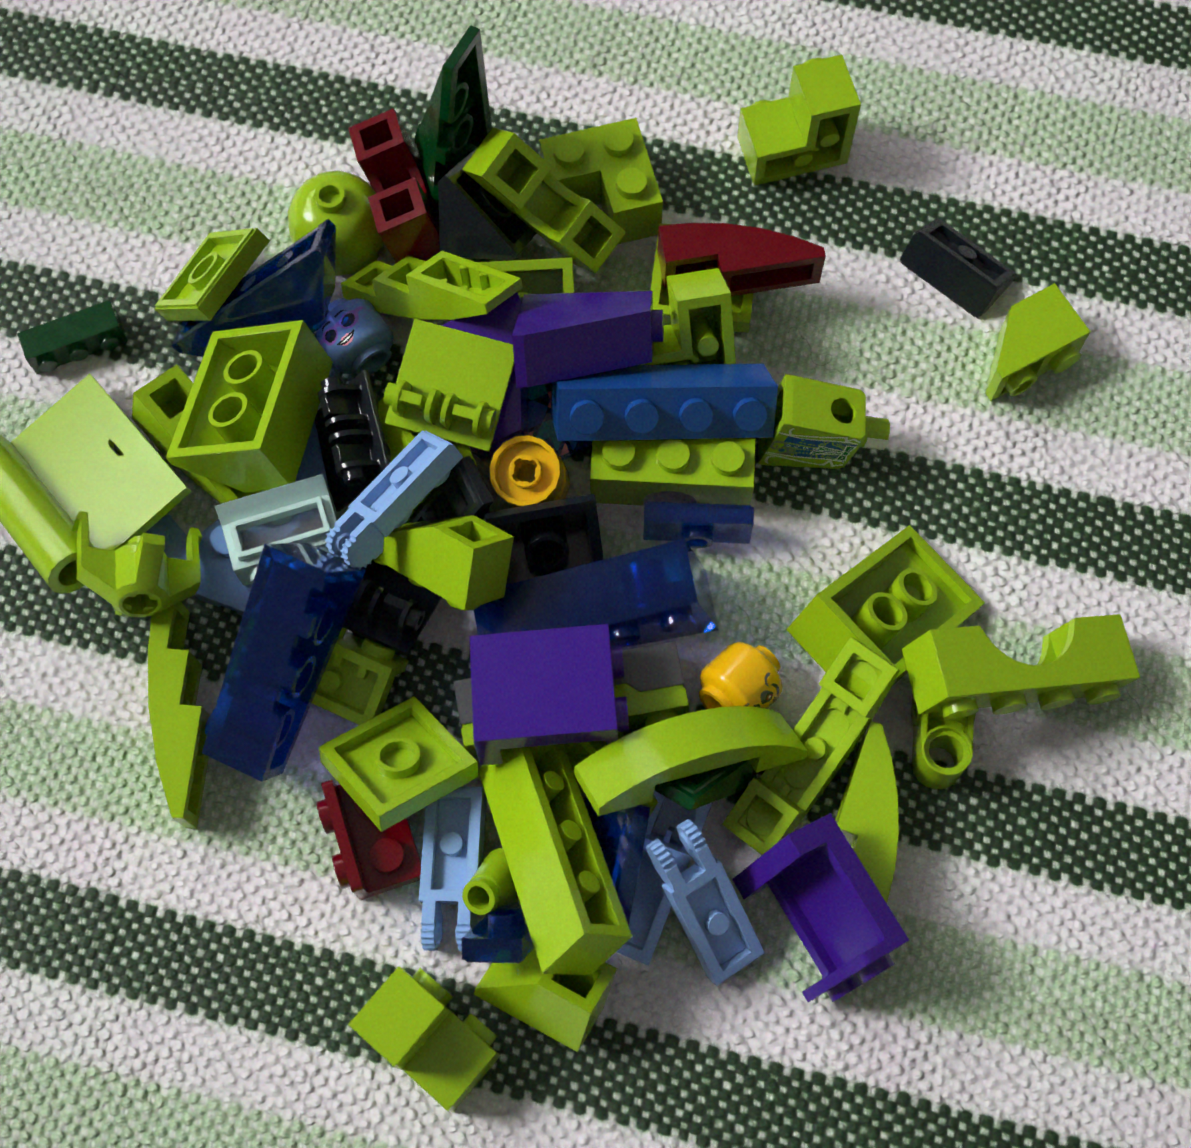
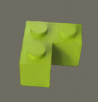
M842 54L824 59L812 58L803 64L794 65L788 97L773 101L761 100L748 107L740 108L737 139L754 186L848 163L861 103Z
M637 118L539 140L540 156L553 167L550 173L577 195L591 200L595 205L601 204L603 212L626 231V234L618 244L658 235L659 223H662L663 200Z
M719 268L667 276L671 325H664V342L654 343L653 361L641 365L736 364L731 292Z
M398 966L348 1025L393 1067L403 1070L444 1109L448 1112H454L501 1056L490 1046L498 1036L472 1013L462 1021L449 1010L446 1005L453 996L423 969L419 968L411 976Z

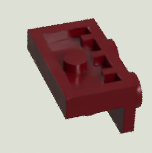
M333 780L321 783L325 799L316 802L317 810L325 833L335 832L340 853L332 856V862L342 889L350 887L352 893L360 900L420 880L421 859L408 817L381 832L341 785H336Z

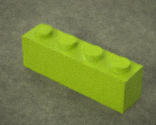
M564 745L503 749V764L482 765L478 772L541 971L544 974L591 975L630 940L632 934Z

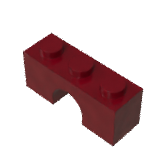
M392 108L349 127L348 130L357 161L376 193L369 196L368 200L378 234L396 263L408 255L427 261L440 252L439 220L417 150L395 109Z

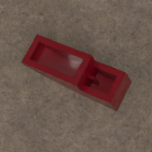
M683 223L658 226L657 254L664 288H668L667 276L719 268L731 292V297L820 283L826 258L824 247L798 237L764 228L729 223Z

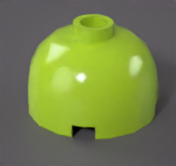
M339 170L321 172L307 179L295 192L288 209L289 235L293 247L302 262L308 266L311 263L315 267L323 268L325 274L338 276L354 274L378 259V251L382 248L384 242L378 234L368 200L369 196L376 193L368 182L355 174Z

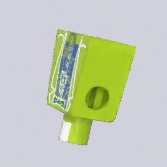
M785 374L778 385L774 437L759 438L758 464L831 469L843 468L860 447L884 450L889 440L890 422L887 418L866 416V395L860 389Z

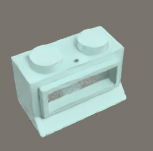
M323 474L215 505L233 571L243 586L249 584L253 586L271 585L280 581L286 573L302 568L320 570L325 566L333 565L337 561L338 557L328 551L329 548L325 546L327 544L325 541L327 538L326 533L330 532V528L335 527L334 524L339 518Z

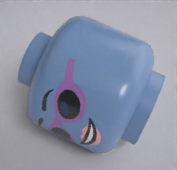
M341 298L333 301L323 310V319L317 327L316 339L341 373L358 375L363 370H368L369 375H371L389 361L391 357L390 349L393 345V332L368 300L358 298L347 300Z

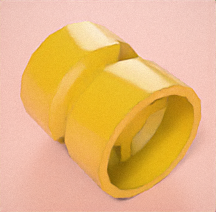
M530 435L516 436L504 442L496 450L489 466L490 481L496 493L513 508L566 499L570 488L569 472L555 450L543 439Z

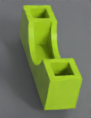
M1121 614L1074 618L1043 637L1040 660L1037 665L1021 663L1001 652L990 641L980 625L930 629L902 648L918 714L942 712L945 720L964 718L979 711L978 708L991 707L994 715H1001L1021 710L1027 707V703L1039 702L1040 709L1042 710L1066 706L1073 703L1075 698H1085L1087 705L1106 703L1121 696L1120 688L1141 678Z

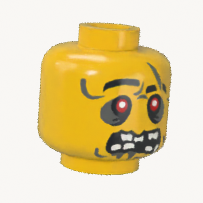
M744 642L732 643L703 668L699 679L701 685L699 698L706 709L731 706H751L768 709L782 692V681L778 673L781 668L780 663L775 655L764 646L758 645L753 647Z

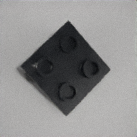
M363 370L348 384H343L341 377L326 378L321 381L322 389L318 392L321 408L317 411L315 424L329 488L337 512L354 501L390 464V448L385 442L378 414V399L373 392L368 370Z
M342 558L333 569L325 566L320 571L316 587L322 590L310 606L309 612L407 656L442 597L425 587L412 584L406 576L387 565H381L371 560V564H368L366 568L361 567V569H358L356 567L354 569L346 564Z

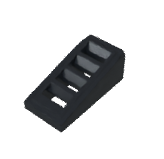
M470 456L463 457L451 469L446 481L434 488L414 512L409 523L475 515L482 520L485 518L484 513L488 512L493 503V498Z

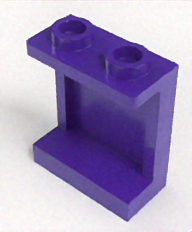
M608 624L470 636L473 741L480 766L503 764V749L592 741H606L608 745L618 740V732H629L626 696L615 697L613 680L624 679L622 645H610Z
M831 813L788 834L732 879L743 899L767 887L771 889L822 975L820 981L802 992L808 1003L826 992L831 1001L834 1002L858 988L863 983L895 965L889 953L910 941Z

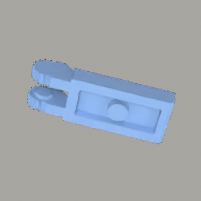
M422 430L348 506L349 509L336 521L335 527L330 528V532L326 533L327 538L325 541L327 544L325 546L329 548L328 551L338 558L341 556L344 562L354 569L356 567L358 569H361V567L366 568L368 564H371L372 559H376L383 552L384 537H387L394 529L402 526L410 518L413 509L426 495L446 481L451 469L463 458L461 453L452 443L426 430Z
M460 787L425 807L419 901L423 903L421 944L425 951H437L438 947H440L443 934L441 904L458 905L456 926L459 951H474L478 915L472 913L465 906L462 893L465 885L483 862L487 803L483 787Z
M687 819L677 825L676 828L680 841L695 862L694 865L680 872L674 862L673 854L658 839L648 844L646 851L651 858L655 870L665 882L662 888L706 976L718 986L765 952L721 861L712 855L698 827L691 820Z

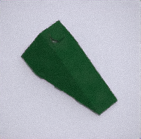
M472 25L469 26L443 64L425 115L417 128L414 138L420 164L438 220V181L477 149L492 129L480 29Z

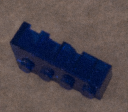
M685 538L506 585L503 598L480 605L477 609H474L478 635L608 624L610 645H622V648L719 630L706 569Z
M308 543L264 544L218 701L205 726L207 737L202 754L261 782L284 772L366 569L362 567L361 569L353 568L351 565L346 564L344 559Z

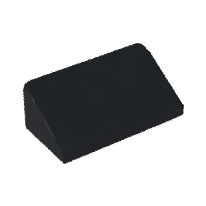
M940 218L934 219L916 231L900 257L902 265L976 318L982 316L1017 277L1014 271Z

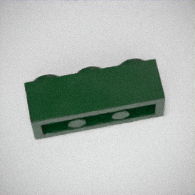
M110 300L17 333L25 359L36 374L54 371L61 365L72 361L84 360L91 354L102 350L114 349L119 344L128 341L120 317Z

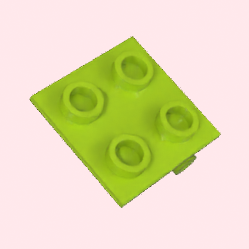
M414 319L396 384L389 382L384 392L383 402L389 405L384 423L417 433L426 430L444 440L490 452L514 367L513 344Z

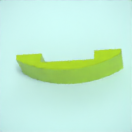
M850 637L819 682V685L822 687L793 729L794 733L808 750L806 759L765 770L760 778H753L722 825L761 855L785 836L792 833L855 748L882 705L900 670L853 637Z
M751 706L718 707L668 718L627 734L575 765L574 775L598 816L652 802L655 785L745 760H748L757 773L804 760L808 750L780 712Z

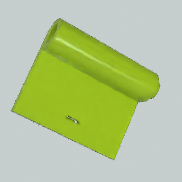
M90 373L11 442L0 435V522L51 590L59 594L71 593L85 586L77 580V531H71L79 511L88 512L89 547L117 550L128 544L131 538L142 536V533H146L192 492ZM114 444L118 447V454L113 449Z

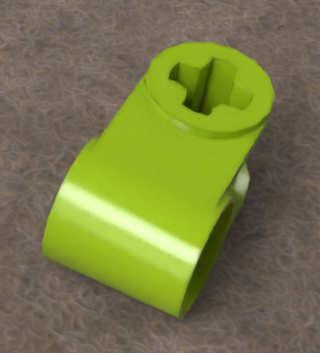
M912 695L913 746L911 763L913 773L917 780L926 787L935 790L946 789L955 784L972 761L973 728L976 713L954 720H945L942 712L918 714L915 698ZM941 748L946 750L954 760V767L944 768L938 766L931 759L929 749Z

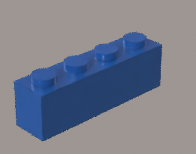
M764 364L636 365L552 382L551 418L558 441L774 437L778 385Z

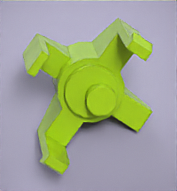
M79 511L71 530L77 531V580L111 603L115 609V615L123 617H148L156 615L196 594L201 583L199 545L203 537L198 528L190 527L187 533V560L167 557L164 552L165 536L142 533V536L131 538L128 544L117 550L89 547L88 512Z

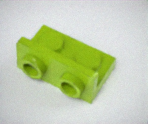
M319 616L293 624L271 685L358 725L381 714L395 676L405 671L409 661L395 654V650L366 637L363 640L346 632L347 629Z

